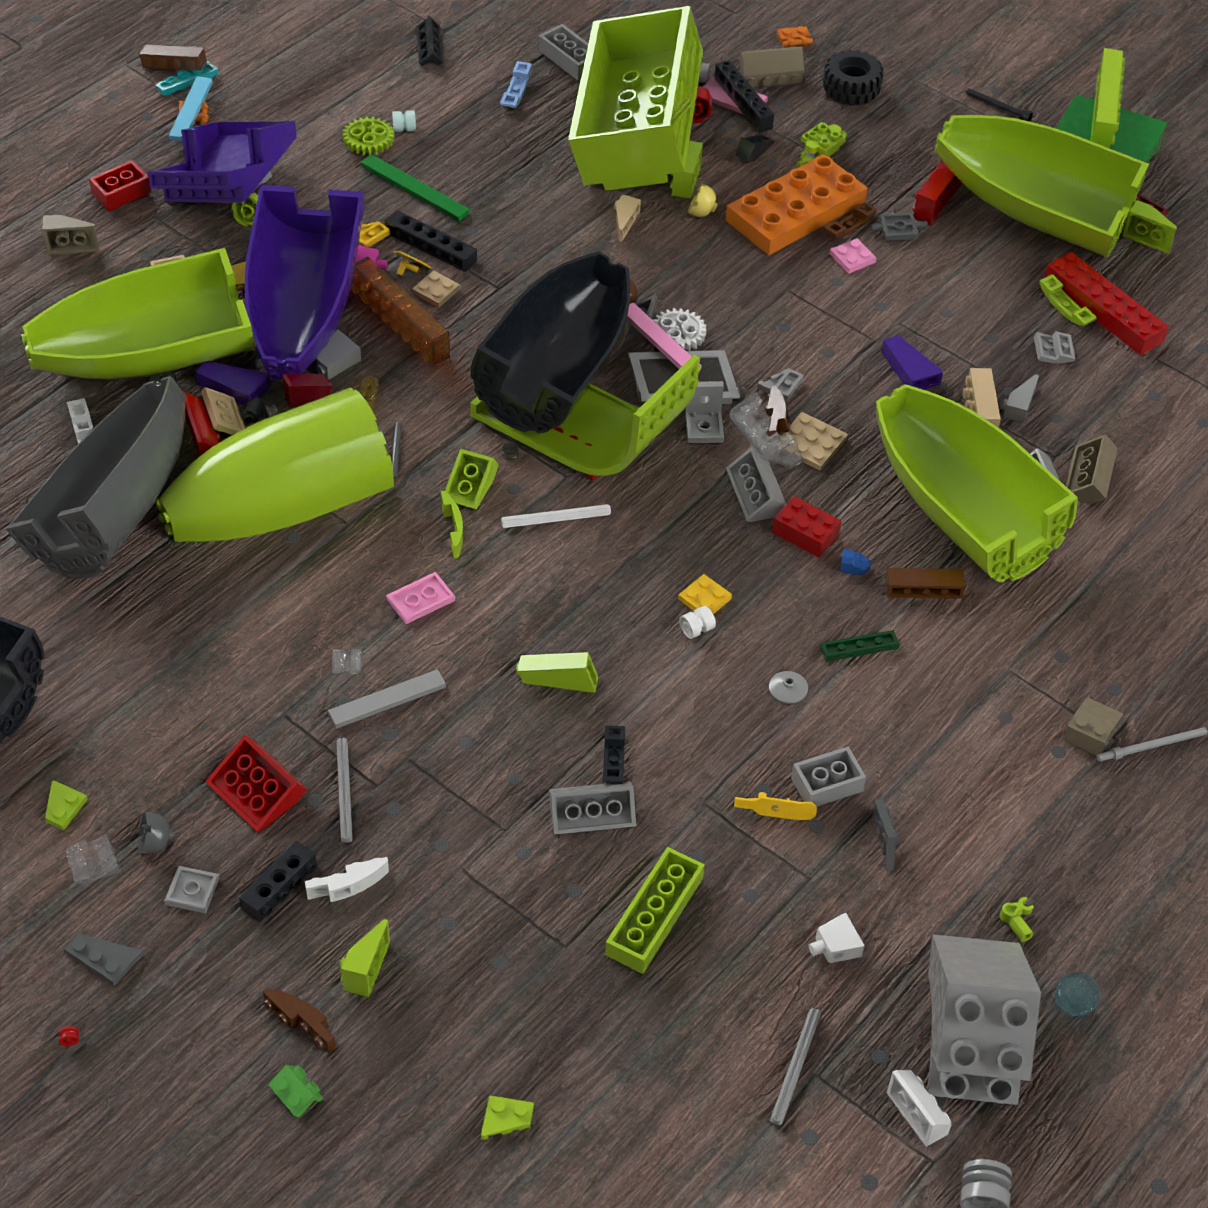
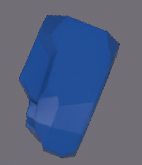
M843 549L840 571L848 574L863 575L870 570L871 561L861 553Z

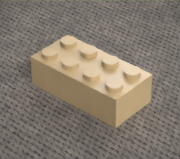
M970 368L969 375H966L965 379L966 388H963V399H966L965 407L999 428L1001 419L992 369Z

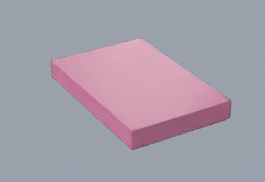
M434 572L386 595V599L404 623L408 624L454 602L455 595L439 575Z

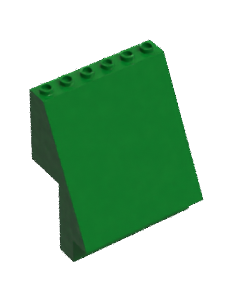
M1076 94L1056 129L1090 141L1095 100ZM1120 108L1118 131L1115 132L1114 145H1110V149L1149 164L1151 157L1160 151L1167 122Z

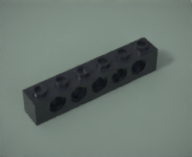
M727 60L715 64L714 79L758 133L773 129L774 113L731 61Z
M396 210L385 220V226L390 229V236L463 272H467L477 262L476 248L405 213Z

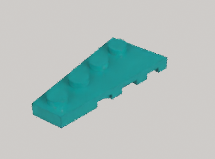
M207 61L201 71L180 70L177 72V76H170L156 84V88L163 96H169L173 92L184 90L186 87L193 85L197 76L213 78L219 75L218 68Z

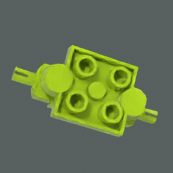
M821 122L803 134L801 141L806 144L805 151L801 153V160L796 163L797 167L805 165L818 156L825 155L830 157L846 142L847 133L842 131L838 125L828 126Z

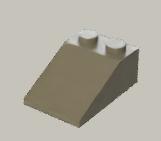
M63 215L43 216V234L48 255L99 252L95 225L93 223Z
M1087 697L1071 719L1063 740L1097 756V754L1103 753L1122 719L1123 713Z

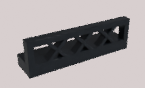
M429 16L416 26L419 64L424 66L432 60L439 66L443 63L440 25Z

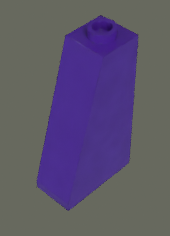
M898 335L883 340L881 353L904 385L922 390L941 385L943 371Z
M205 362L196 371L197 384L199 386L232 396L236 402L244 406L253 397L260 398L270 387L269 374L266 372Z

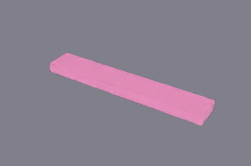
M635 303L629 305L626 320L680 369L692 356Z

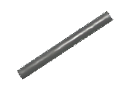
M400 423L394 424L391 456L394 480L397 479L401 437Z

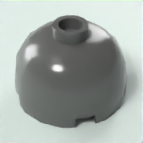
M154 812L142 814L138 833H141V840H138V851L144 854L161 852L167 846V842L172 841L173 829L169 828L167 819L161 814Z

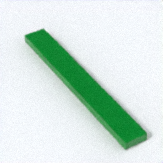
M372 154L361 161V167L457 221L462 220L470 213L469 208Z

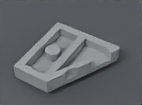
M788 368L780 374L771 376L770 380L766 382L760 381L757 388L770 393L771 387L776 386L782 393L784 400L788 401L803 381L804 375Z

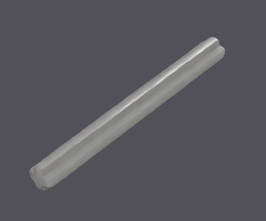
M339 738L336 742L341 841L343 843H350L352 841L348 743L346 738Z
M811 1008L809 1010L771 1116L773 1124L781 1125L783 1123L820 1019L821 1011Z

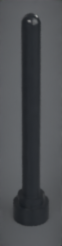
M966 89V94L1015 114L1021 120L1029 122L1032 120L1033 112L1030 110H1019L973 89Z

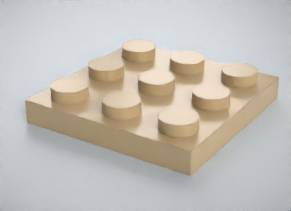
M801 412L790 425L789 432L782 434L780 444H775L774 449L821 471L847 440L848 434Z

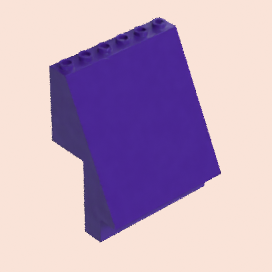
M295 121L213 122L182 129L185 163L149 171L150 188L163 189L165 202L244 203L297 138Z

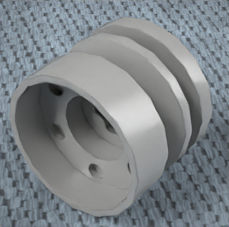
M976 1159L964 1164L962 1173L963 1187L960 1198L961 1208H1010L1011 1195L1009 1191L1011 1189L1012 1171L1008 1166L988 1159Z

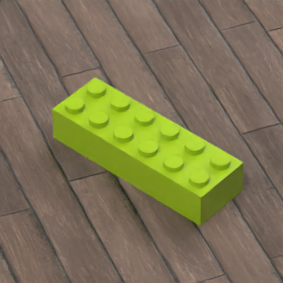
M667 847L607 939L605 955L643 974L701 883L705 864Z

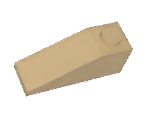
M623 194L619 200H616L614 205L619 242L623 241L640 213L641 200Z

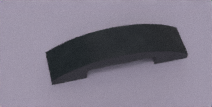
M605 725L603 783L623 784L625 726Z

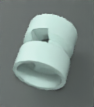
M415 110L405 111L404 114L401 111H392L394 132H403L404 129L407 132L416 131Z

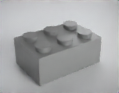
M849 746L793 764L791 779L803 801L813 802L816 806L863 792L866 782V776Z

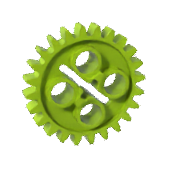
M368 116L365 119L360 117L359 121L354 119V123L349 122V126L345 125V129H343L344 145H346L347 149L351 148V152L356 150V154L360 152L363 155L366 153L371 155L372 152L378 154L377 151L383 153V149L388 150V146H392L395 138L393 127H390V123L386 124V120L381 121L380 118L375 120L374 117L371 119Z

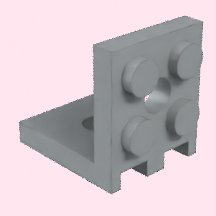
M723 381L698 383L693 399L685 408L688 443H724L721 414ZM701 426H707L708 428L703 429Z

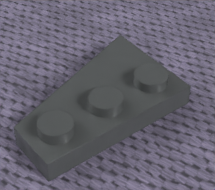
M875 799L873 816L878 837L881 836L882 855L886 854L885 870H894L896 845L899 844V836L897 832H894L893 819L890 820L889 807H885L883 799Z
M78 934L64 948L67 955L113 986L144 955L143 950L83 934Z

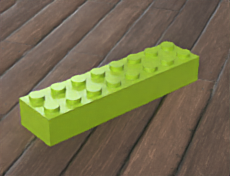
M1104 48L1097 75L1090 141L1110 149V145H1114L1115 132L1118 131L1125 58L1121 50Z

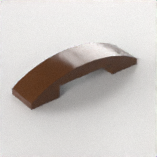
M863 202L854 208L853 214L838 223L832 221L824 226L823 230L836 238L849 236L863 227L874 216L877 209L867 202Z

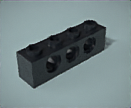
M296 840L239 896L241 909L259 922L264 917H268L274 907L279 902H283L287 898L288 893L293 888H297L307 874L315 870L317 865L316 854Z

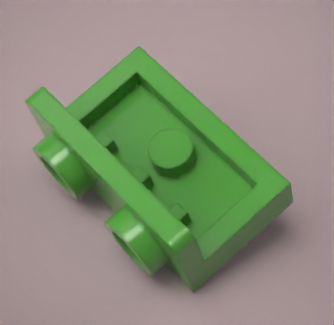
M285 1065L268 1085L295 1117H300L314 1100L321 1101L323 1097L319 1093V1087L305 1077L306 1072L301 1067Z

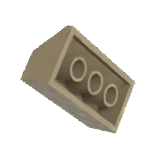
M802 46L741 52L740 73L752 88L803 83L804 60Z
M1106 434L1075 446L1066 487L1078 497L1079 502L1093 504L1101 502L1107 497L1118 448Z

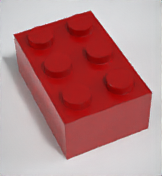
M133 160L89 178L92 195L108 211L152 192L149 176Z
M794 496L774 518L772 533L820 558L839 536L841 520Z

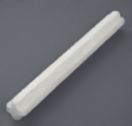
M609 504L507 516L502 517L501 523L503 528L607 516L611 514V508Z

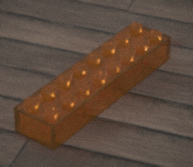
M369 257L356 262L352 280L353 292L360 296L365 304H368L375 313L379 314L385 323H388L395 332L399 333L403 340L408 342L432 366L450 358L449 331Z

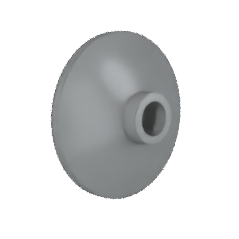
M783 671L771 678L769 691L776 700L786 704L800 702L806 697L808 684L800 674L792 671Z

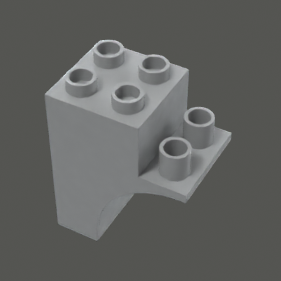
M933 934L928 971L932 1000V1033L927 1092L938 1097L1018 1105L1021 1080H1031L1041 998L1040 988L1020 943Z

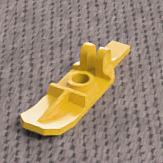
M760 792L758 798L746 799L735 797L734 807L751 809L764 816L792 820H811L816 816L817 806L813 802L790 801L789 798L787 800L766 797L767 794L764 792Z

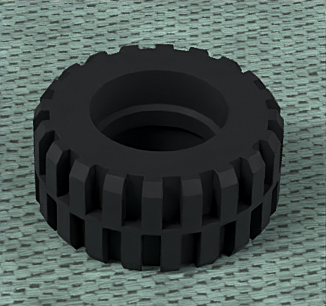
M843 50L835 53L825 64L824 90L829 97H833L835 101H840L842 104L862 105L863 103H869L881 92L884 74L883 66L878 59L876 60L875 56L869 55L867 52L863 53L860 50Z

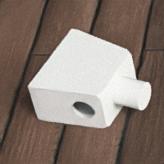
M846 913L820 926L817 929L816 942L809 944V950L813 956L823 953L829 963L862 957L864 944Z

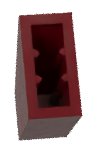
M323 374L282 375L284 397L290 409L331 395L332 384L330 380H326Z

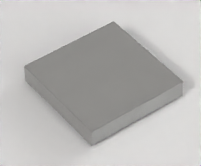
M178 866L164 900L165 905L206 913L220 879L219 874Z

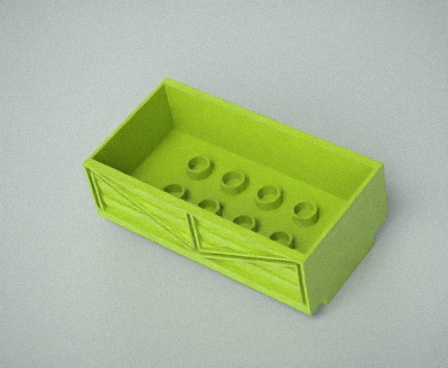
M690 6L593 21L568 138L584 186L603 183L605 191L653 185L667 183L669 174L684 172L703 57L702 46Z

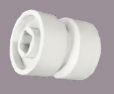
M702 606L693 612L684 614L679 620L684 634L689 639L701 635V631L707 632L716 627L714 615L707 606Z

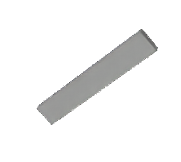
M437 669L328 710V714L337 729L446 688V683Z

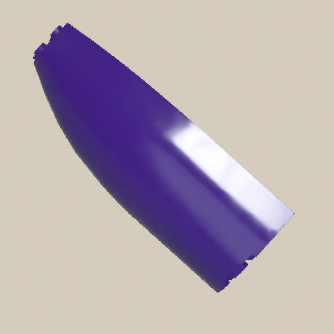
M260 185L246 258L245 305L257 352L266 372L269 374V378L272 380H283L282 375L302 374L326 347L338 326L348 300L354 275L365 209L363 192L329 190L328 198L331 211L298 208L295 187Z

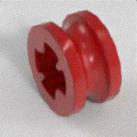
M70 1026L61 1028L59 1030V1044L63 1046L78 1044L79 1029Z

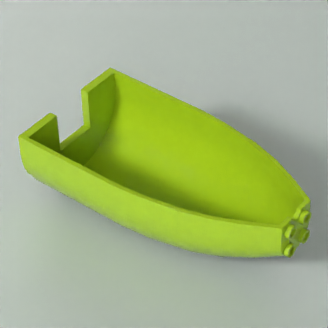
M951 116L950 120L944 123L943 132L938 134L936 139L938 143L934 149V152L938 154L951 172L984 202L1027 226L1105 257H1108L1112 252L1126 224L1129 211L1136 201L1135 199L1149 166L1148 163L1071 133L1021 119L1000 116Z
M225 248L134 270L86 287L41 312L23 326L24 334H21L23 343L26 345L27 358H31L28 359L31 370L38 369L85 379L110 380L160 374L255 350L252 327L243 300H239L234 273Z
M906 384L895 389L891 397L886 395L876 401V415L881 438L897 477L924 513L991 578L998 582H1004L1006 579L1011 581L1019 579L1042 565L1049 558L1047 555L1053 548L1058 549L1066 538L1063 536L1064 533L1074 523L1078 497L1005 432L974 411L950 399Z
M347 388L264 419L211 447L193 461L172 482L160 498L155 501L159 511L157 516L160 523L165 524L164 527L168 536L171 535L175 542L230 540L283 529L393 488L394 477L391 457L387 454L384 446L386 444L384 435L381 430L378 431L377 419L369 404L357 390L353 391L352 388Z

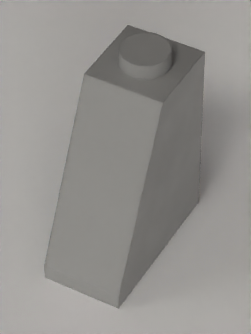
M336 330L326 347L316 358L317 372L323 374L328 380L361 361L360 347L340 330Z

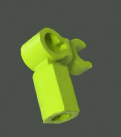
M1027 897L1020 898L1018 903H1005L999 914L1000 919L1005 923H1009L1010 928L1021 942L1027 941L1033 936L1032 930L1021 917V914H1030L1034 908L1033 905L1029 907L1024 906L1027 902Z

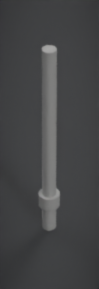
M1203 727L1123 748H1111L1108 752L1097 754V760L1099 762L1109 759L1117 760L1125 755L1207 735V729Z

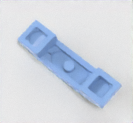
M516 62L512 80L500 102L501 106L516 108L519 105L528 84L532 68L531 63Z

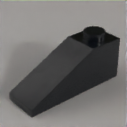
M762 134L743 137L740 139L735 156L744 163L756 161L774 144L775 140Z

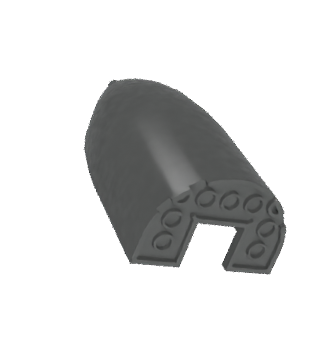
M171 376L162 378L160 380L161 383L155 381L145 383L108 414L68 454L6 528L7 532L35 561L39 559L47 564V569L58 574L60 572L67 573L71 578L94 577L102 572L150 510L174 468L184 434L185 401L187 397Z

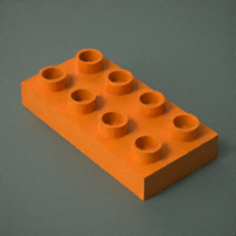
M822 155L727 205L726 221L767 255H771L854 210L861 203L866 202L868 188L859 182L854 175L846 172L833 162L830 157Z

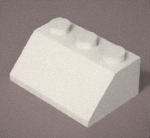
M912 1070L893 1071L887 1094L923 1144L927 1147L948 1135L951 1127L950 1118L938 1107L935 1097L926 1091L920 1077L915 1076Z

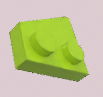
M53 780L45 816L46 822L65 830L87 802V795Z
M489 1096L481 1139H489V1136L498 1133L504 1135L511 1133L513 1130L530 1128L534 1103Z

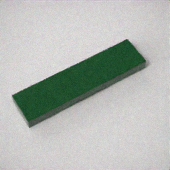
M894 630L820 643V649L825 662L896 650L900 646Z

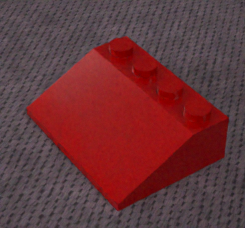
M247 735L241 738L205 781L257 832L263 830L293 807L308 790L256 740Z

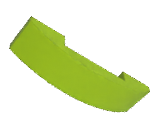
M1053 274L1040 280L1039 284L1049 301L1067 319L1081 326H1085L1097 319L1087 307L1081 309L1062 290L1063 284Z
M441 491V505L444 517L452 516L455 532H450L453 557L458 558L463 545L461 512L453 498L447 492Z

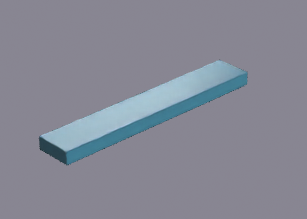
M196 77L172 127L169 140L183 142L181 130L193 126L212 85V78Z

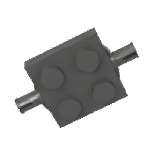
M912 212L880 214L879 220L881 224H871V231L881 230L886 241L918 239L919 233L917 228H927V221L917 222Z

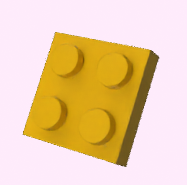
M705 574L678 594V600L693 611L702 606H707L713 614L732 599L730 592Z

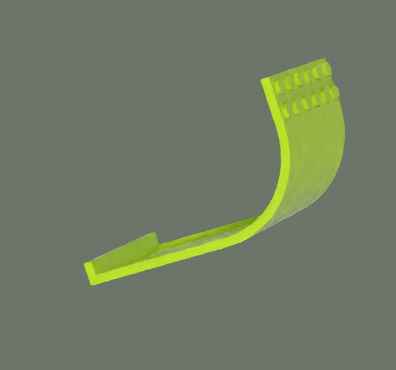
M693 355L641 407L634 406L591 384L565 421L559 426L564 430L563 433L554 430V428L545 433H536V431L529 430L522 432L511 428L495 418L487 410L488 407L483 400H479L478 397L470 403V416L577 471L596 476L613 475L625 469L689 405L699 383L700 357ZM570 435H575V436H577V437H578V441L575 440V439H573V438H571V437H569V436H570Z

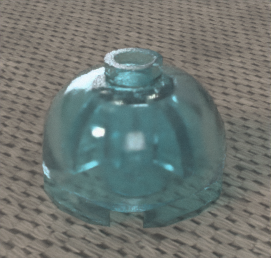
M1072 972L1063 976L1058 981L1055 999L1058 1006L1065 1013L1081 1017L1091 1013L1098 1006L1101 998L1100 988L1090 975L1083 972Z

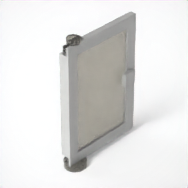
M725 350L686 351L691 356L696 355L700 357V365L702 367L698 373L699 382L723 381L722 404H732V401L737 403L744 402V386L736 385ZM628 353V360L637 388L635 401L644 404L679 370L663 353Z

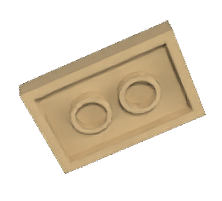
M207 387L201 391L215 430L232 436L245 429L234 397Z

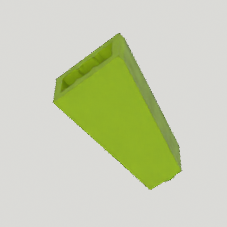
M588 652L521 655L519 664L516 666L517 675H520L522 682L526 684L591 693L596 692L598 675Z

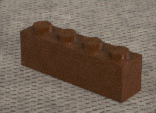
M145 45L139 54L143 68L201 71L207 62L204 47Z
M887 568L885 578L887 597L963 598L965 590L963 569Z

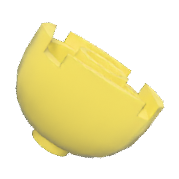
M702 183L697 190L699 192H697L696 196L694 195L688 209V213L696 217H705L710 212L714 213L718 205L715 203L716 195L713 189Z

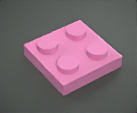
M858 238L830 249V255L848 274L876 263V257Z

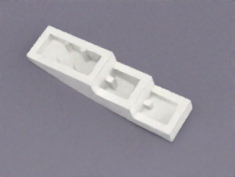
M85 398L67 402L78 444L93 429Z

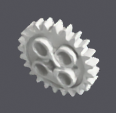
M673 308V312L667 309L666 314L660 312V316L656 315L655 319H653L683 349L688 351L691 350V347L696 349L697 345L701 346V342L705 341L706 325L704 320H700V315L695 317V312L689 314V310L683 312L682 308L679 311Z

